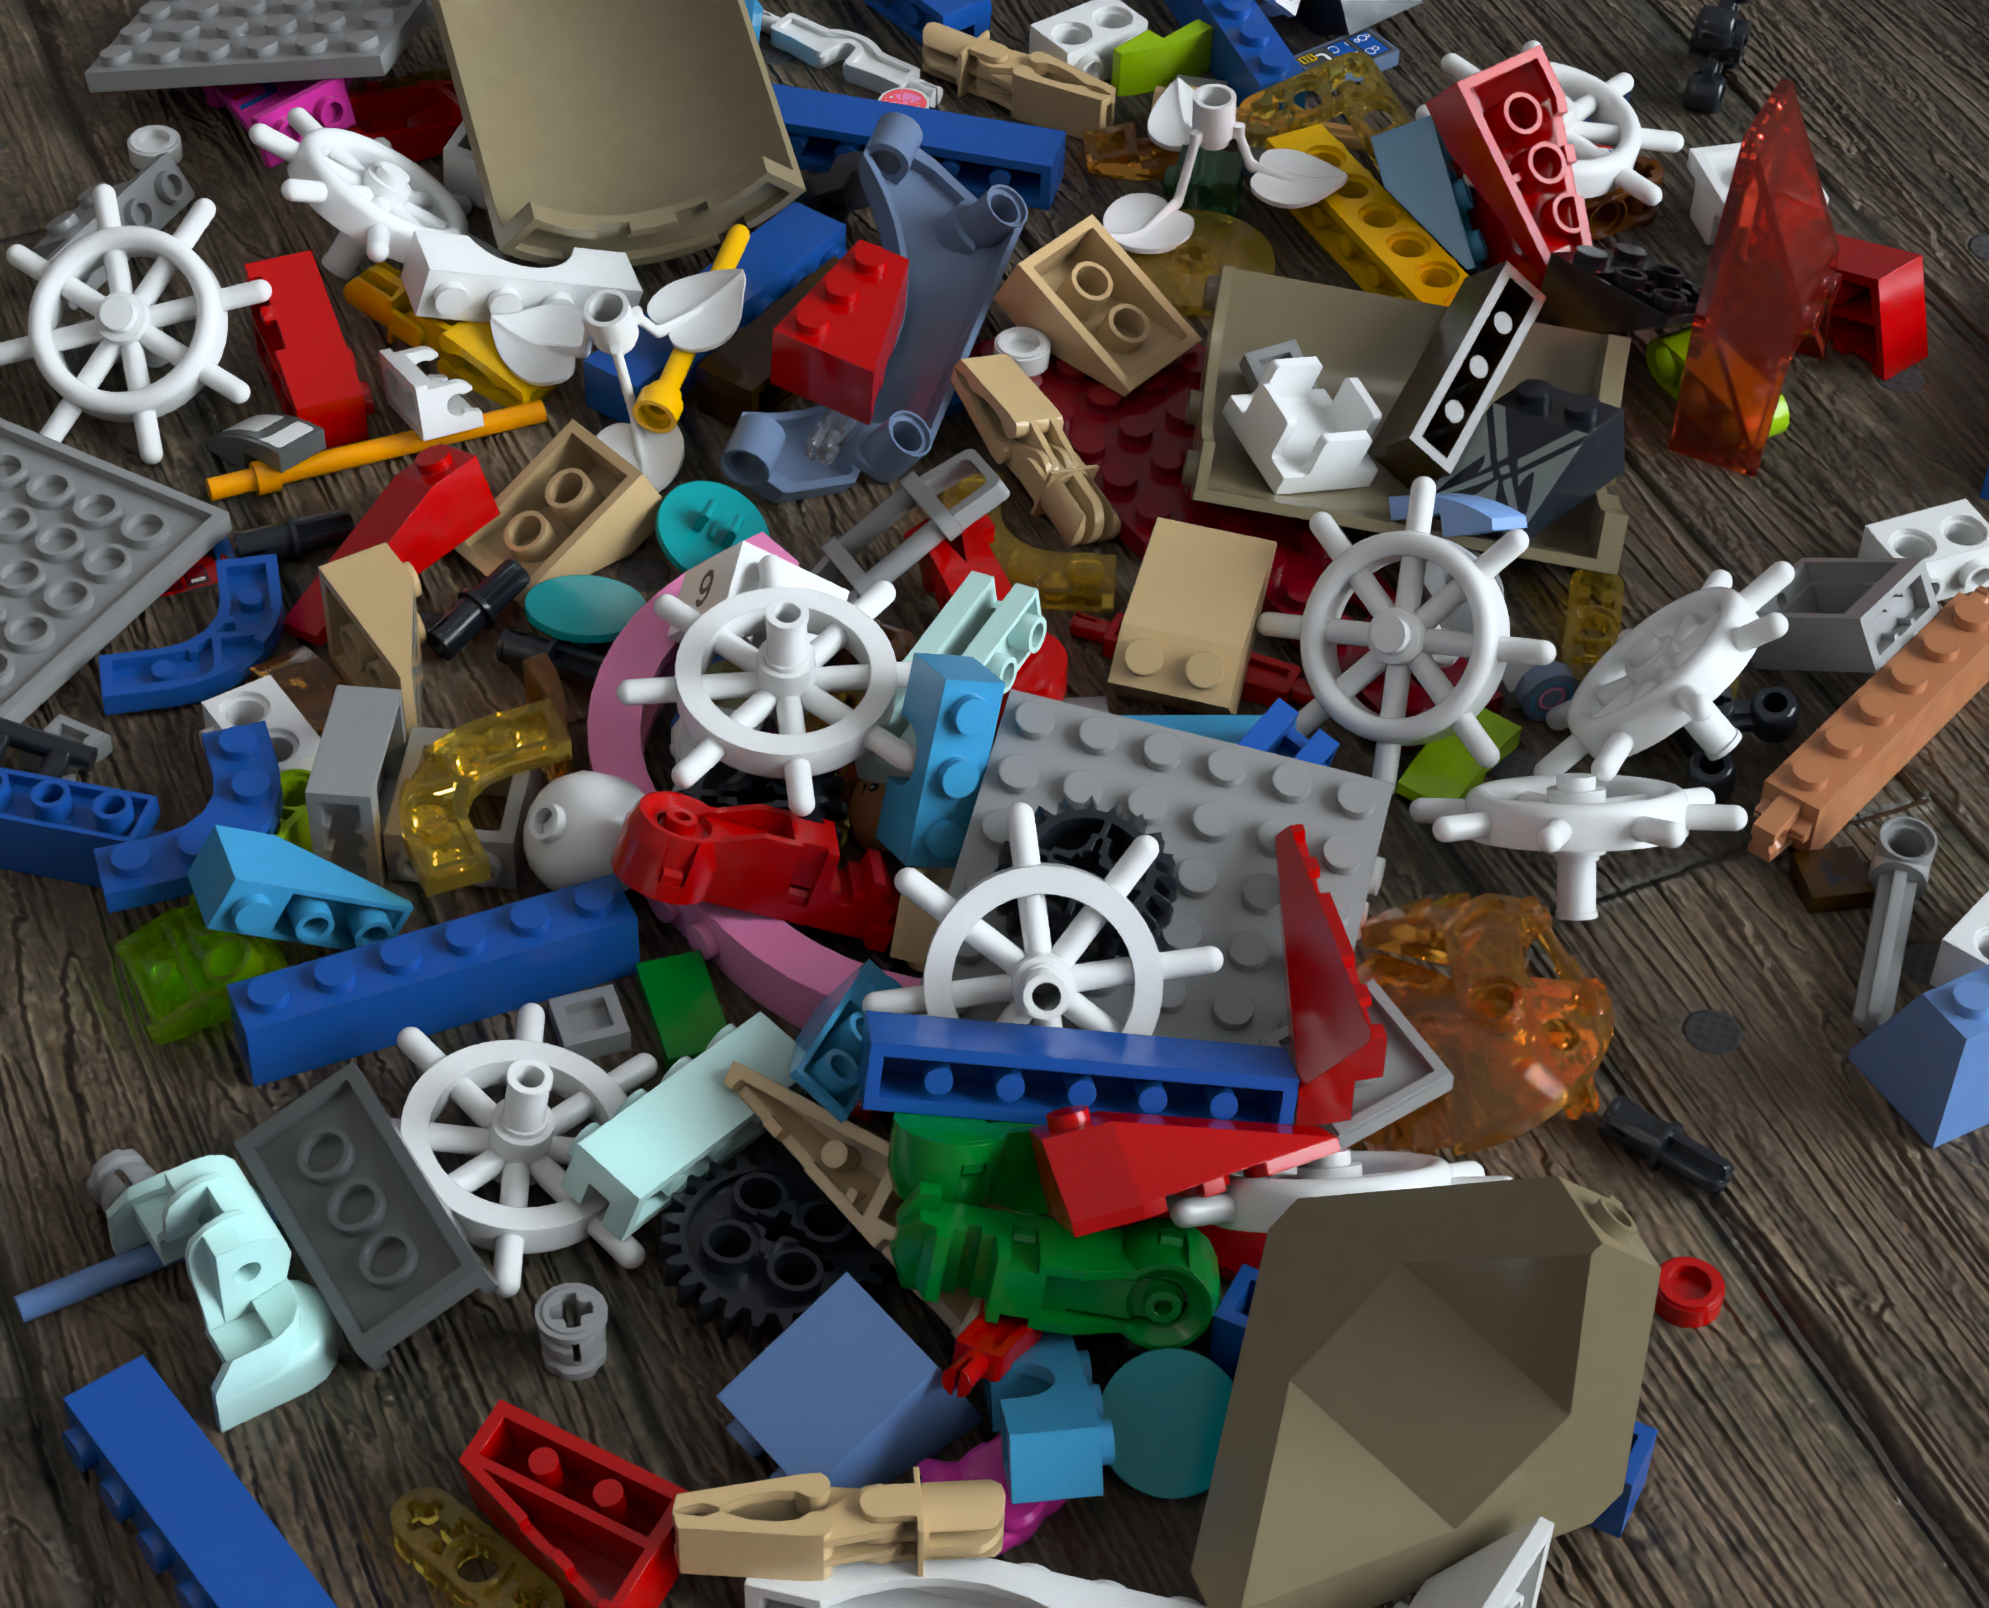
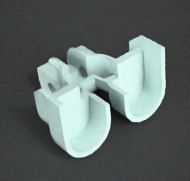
M207 1155L191 1160L128 1187L105 1211L111 1246L116 1256L148 1242L152 1244L164 1266L185 1256L187 1274L202 1310L205 1334L223 1363L211 1386L216 1425L221 1433L309 1392L327 1379L337 1364L340 1345L337 1319L318 1288L299 1280L287 1279L292 1252L272 1220L265 1197L253 1185L249 1184L235 1160L225 1155Z

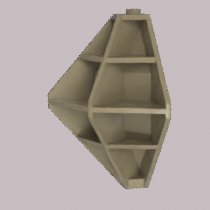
M1560 1176L1298 1198L1268 1229L1190 1570L1208 1608H1374L1420 1590L1426 1579L1540 1516L1555 1523L1552 1538L1593 1523L1624 1490L1661 1273L1660 1266L1637 1234L1638 1229L1635 1222L1622 1208L1623 1204L1612 1194L1608 1197L1602 1196Z

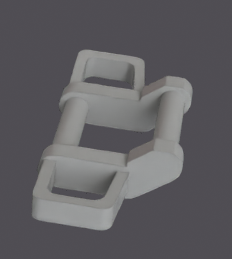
M966 449L920 477L914 471H910L898 481L901 488L838 540L833 535L820 546L826 555L811 570V573L832 583L843 574L854 587L847 599L849 603L853 604L876 582L883 580L890 583L894 582L944 539L947 538L950 542L964 532V529L1010 496L1009 489L1000 477L974 449ZM972 474L982 475L986 480L984 485L949 510L936 497L939 493ZM915 506L922 510L930 520L865 573L853 557Z

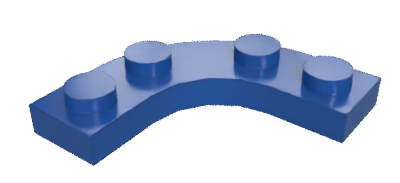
M276 553L216 560L220 598L217 616L205 631L188 641L163 648L99 655L101 694L105 715L141 712L186 704L198 705L234 687L259 669L277 646L284 624V608Z
M265 721L201 734L204 753L213 782V795L204 811L185 826L161 835L93 849L108 913L194 894L187 873L214 825L267 834L275 833L283 809V789L278 761Z

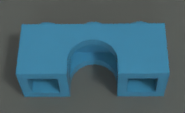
M915 652L913 655L901 715L911 723L915 732L917 743L915 767L911 777L888 776L875 836L905 866L956 868L988 766L1006 684L974 657Z
M1043 1331L1042 1338L1013 1362L1011 1369L1000 1381L991 1382L983 1378L984 1400L993 1432L1001 1430L1002 1468L1012 1504L1103 1496V1466L1115 1464V1441L1112 1422L1110 1418L1104 1419L1101 1389L1099 1384H1093L1092 1368L1088 1350L1077 1351L1072 1335Z

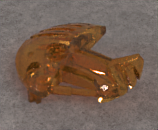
M1469 893L1447 894L1432 902L1431 897L1379 913L1369 918L1360 927L1363 943L1366 947L1451 966L1456 993L1395 1004L1454 1075L1453 1088L1449 1092L1362 1139L1375 1144L1377 1151L1398 1152L1399 1148L1414 1150V1153L1437 1156V1149L1452 1148L1454 1156L1487 1149L1516 1138L1537 1127L1562 1108L1566 1117L1576 1120L1579 1119L1583 1111L1595 1113L1599 1109L1600 1101L1593 1074L1606 1054L1613 1034L1615 1014L1612 1002L1607 994L1605 984L1597 978H1587L1576 960L1568 956L1551 930L1553 923L1549 908L1541 905L1537 897L1527 896L1520 898L1503 894L1484 893L1471 899ZM1539 940L1554 963L1555 972L1560 980L1531 977L1527 950L1533 941ZM1362 1140L1351 1146L1362 1150Z

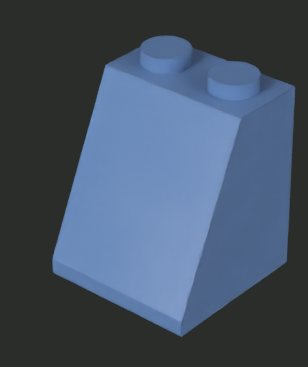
M1989 965L1922 993L1850 1049L1848 1059L1932 1149L1989 1124Z
M848 1272L842 1275L716 1396L735 1417L725 1427L734 1439L755 1460L766 1451L779 1465L769 1476L771 1479L798 1474L822 1473L828 1477L830 1487L861 1489L867 1485L887 1484L972 1430L984 1419L965 1397H956L957 1389L952 1395L947 1393L942 1385L941 1377L943 1372Z

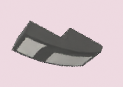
M260 413L251 416L207 440L209 451L243 470L249 468L250 462L259 460L280 473L326 449L323 428L301 418L281 413Z

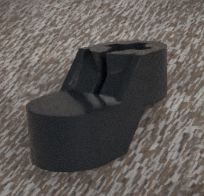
M864 151L837 155L829 172L816 174L803 180L806 191L794 201L845 224L851 211L869 207V202L860 183L858 171L859 160Z

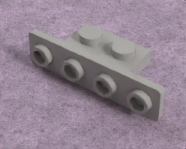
M168 152L157 155L130 181L111 186L116 194L121 226L134 225L161 230L195 198V192ZM105 182L97 183L83 191L77 197L80 205L74 211H67L51 220L45 227L48 234L32 248L33 251L49 262H52L69 245L92 232L98 231L92 193L97 185L106 184ZM105 265L93 271L82 282L97 290L108 280ZM68 300L64 311L76 310L78 306Z

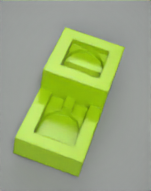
M1196 19L1164 38L1147 30L1114 48L1111 86L1116 88L1115 95L1121 97L1153 92L1156 86L1168 87L1170 82L1172 83L1176 79L1177 74L1197 77L1209 71L1213 27L1200 19Z
M1486 708L1476 716V719L1499 749V762L1517 748L1522 731L1521 726ZM1456 733L1439 741L1426 744L1398 781L1395 792L1411 801L1418 798L1465 799L1471 789L1484 782L1485 774L1492 768L1479 766Z

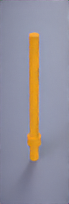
M536 400L482 413L484 426L423 441L414 430H409L324 450L283 473L256 460L249 463L248 469L206 478V489L211 501L256 491L258 496L282 491L283 484L421 452L440 443L451 445L547 421L546 410L542 400Z

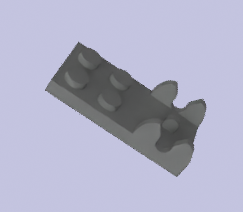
M353 1061L233 1142L356 1354L374 1371L378 1372L390 1364V1360L385 1352L477 1288L485 1295H489L500 1287L494 1275L466 1240L469 1237L468 1233L438 1195L366 1077Z

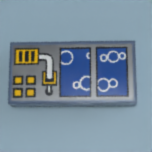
M1367 27L1354 34L1344 35L1294 55V57L1308 76L1307 87L1321 97L1397 66L1400 50Z

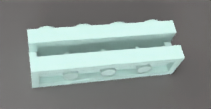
M971 571L903 661H912L914 652L974 657L1006 683L1003 694L1007 693L1015 681L1018 670L1031 653H1036L1041 648L1045 639L1047 624L1045 618L1041 615L1038 589L1015 583L1003 601H999L996 596L994 576ZM907 687L897 688L894 711L886 730L917 749L914 729L911 723L901 715ZM870 750L854 760L857 777L869 782L887 783L888 776L911 777L912 773L901 771Z
M761 1011L738 1028L733 1024L726 1025L713 1037L706 1050L698 1057L691 1059L689 1056H684L667 1071L658 1086L649 1092L641 1088L632 1093L622 1103L615 1117L602 1126L597 1122L586 1126L575 1137L568 1148L567 1154L571 1157V1161L560 1187L580 1205L597 1192L603 1195L610 1203L601 1224L622 1242L667 1208L671 1203V1196L674 1192L685 1194L688 1176L692 1174L705 1179L708 1177L710 1162L715 1161L720 1165L725 1164L768 1131L762 1125L761 1119L742 1098L723 1082L734 1060L805 1097L807 1091L789 1076L795 1041Z

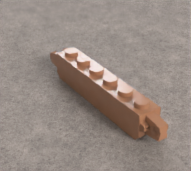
M1979 586L1968 596L1958 592L1929 623L1764 781L1760 802L1754 809L1753 817L1756 819L1752 826V840L1748 843L1747 851L1769 863L1789 845L1799 851L1822 849L1989 681V589Z

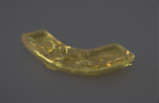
M996 473L1003 481V473ZM972 474L943 492L942 504L948 510L982 487L986 480L980 474ZM1002 503L985 514L989 515L995 526L994 542L990 543L989 546L1012 587L1015 583L1037 588L1041 608L1113 612L1116 555L1088 552H1054L1034 548L1016 539L1004 526L1001 514Z
M550 699L488 715L453 729L425 749V761L418 767L410 779L404 778L398 799L401 837L409 860L427 897L491 879L489 859L468 818V812L473 800L486 787L508 776L572 758L571 738Z

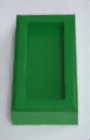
M697 950L635 963L636 980L667 1071L684 1056L695 1059L706 1050L713 1037L727 1025L701 951Z

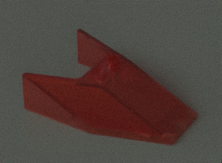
M1781 78L1742 139L1694 315L1668 449L1754 478L1759 471L1788 367L1794 353L1799 352L1821 360L1826 355L1832 305L1837 297L1842 281V274L1836 272L1839 255L1838 242L1793 81Z

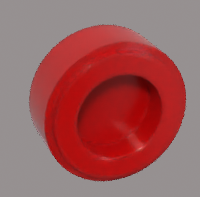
M1688 1256L1674 1257L1660 1265L1661 1273L1654 1308L1656 1313L1665 1321L1683 1328H1699L1713 1322L1720 1313L1725 1295V1283L1717 1269L1706 1261Z

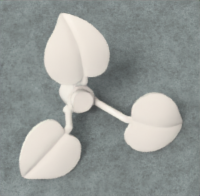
M1178 77L1168 86L1155 103L1147 125L1148 136L1157 146L1169 151L1188 149L1175 195L1169 203L1160 196L1150 193H1132L1115 200L1105 211L1103 227L1124 250L1133 253L1159 254L1180 247L1190 238L1194 230V219L1189 214L1178 209L1183 204L1198 149L1221 150L1227 147L1229 141L1233 138L1237 142L1246 169L1254 173L1250 180L1251 192L1261 201L1275 207L1296 209L1315 204L1344 186L1348 180V175L1330 163L1292 149H1270L1261 155L1259 162L1256 161L1251 154L1245 137V124L1236 122L1237 96L1235 91L1222 84H1206L1193 90Z
M722 269L676 280L667 284L653 295L647 305L649 319L644 316L640 306L631 308L628 298L621 291L602 289L593 293L586 300L583 311L569 304L555 303L539 305L512 314L492 315L490 318L491 331L497 351L505 365L516 377L530 385L551 386L568 380L575 371L577 358L586 359L590 356L593 341L600 351L611 355L629 413L630 424L615 423L600 431L596 437L640 470L657 492H660L673 481L682 466L685 456L684 438L677 424L671 432L660 434L651 432L636 422L632 414L636 398L624 354L632 350L638 339V325L655 338H662L669 334L672 345L676 349L687 353L706 352L723 345L734 335L740 324L746 276L743 269Z

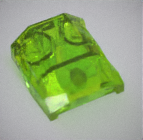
M196 898L187 907L167 910L114 945L117 955L125 962L135 981L151 1021V1025L147 1027L150 1037L158 1045L181 1040L194 1031L232 1018L226 985L289 967L277 939L207 929Z

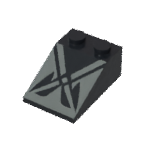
M1527 379L1491 404L1478 423L1451 475L1440 478L1437 482L1436 493L1474 495L1509 506L1526 516L1527 528H1522L1521 530L1527 533L1530 540L1625 471L1624 409L1600 402L1599 399L1591 395H1578L1553 387L1544 380ZM1438 516V517H1433V518H1436V519H1438V520H1441V517H1440V516ZM1508 531L1487 533L1481 535H1484L1495 540H1499Z

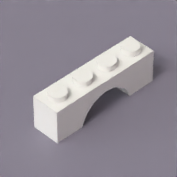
M414 230L400 276L415 316L472 322H490L492 315L512 314L539 305L555 303L569 304L583 311L586 300L593 293L602 289L621 291L628 298L630 307L633 308L639 305L643 293L626 253L574 247L571 257L563 264L554 267L535 268L502 260L485 251L467 235Z

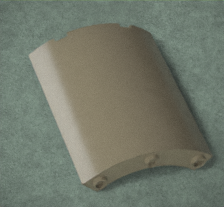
M431 0L499 252L522 260L549 266L563 264L564 259L568 260L571 257L574 247L626 253L631 266L657 263L715 246L720 243L718 234L728 231L733 225L745 222L749 229L788 206L806 191L744 0Z
M1219 266L1218 276H1207L1203 293L1202 309L1210 310L1211 317L1199 390H1190L1184 423L1195 425L1192 450H1187L1184 461L1181 485L1190 486L1191 497L1197 501L1310 520L1317 512H1326L1332 516L1338 526L1377 533L1405 531L1406 520L1391 521L1388 497L1410 495L1411 488L1408 489L1372 456L1370 458L1378 468V472L1369 487L1274 495L1222 414V410L1230 395L1252 393L1239 366L1245 353L1296 339L1304 357L1316 356L1322 364L1323 368L1316 379L1318 389L1324 388L1332 401L1345 378H1359L1382 413V419L1371 437L1372 445L1449 307L1235 269L1234 266ZM1533 322L1484 414L1494 401L1527 379L1544 380L1553 387L1578 395H1591L1599 399L1600 402L1621 408L1632 338L1612 334H1597ZM1617 477L1531 538L1527 549L1518 558L1618 575L1629 516L1623 511L1619 496L1607 494L1606 486L1614 487ZM1432 517L1430 534L1443 538L1441 520ZM1481 534L1443 538L1464 548L1484 552L1498 541Z

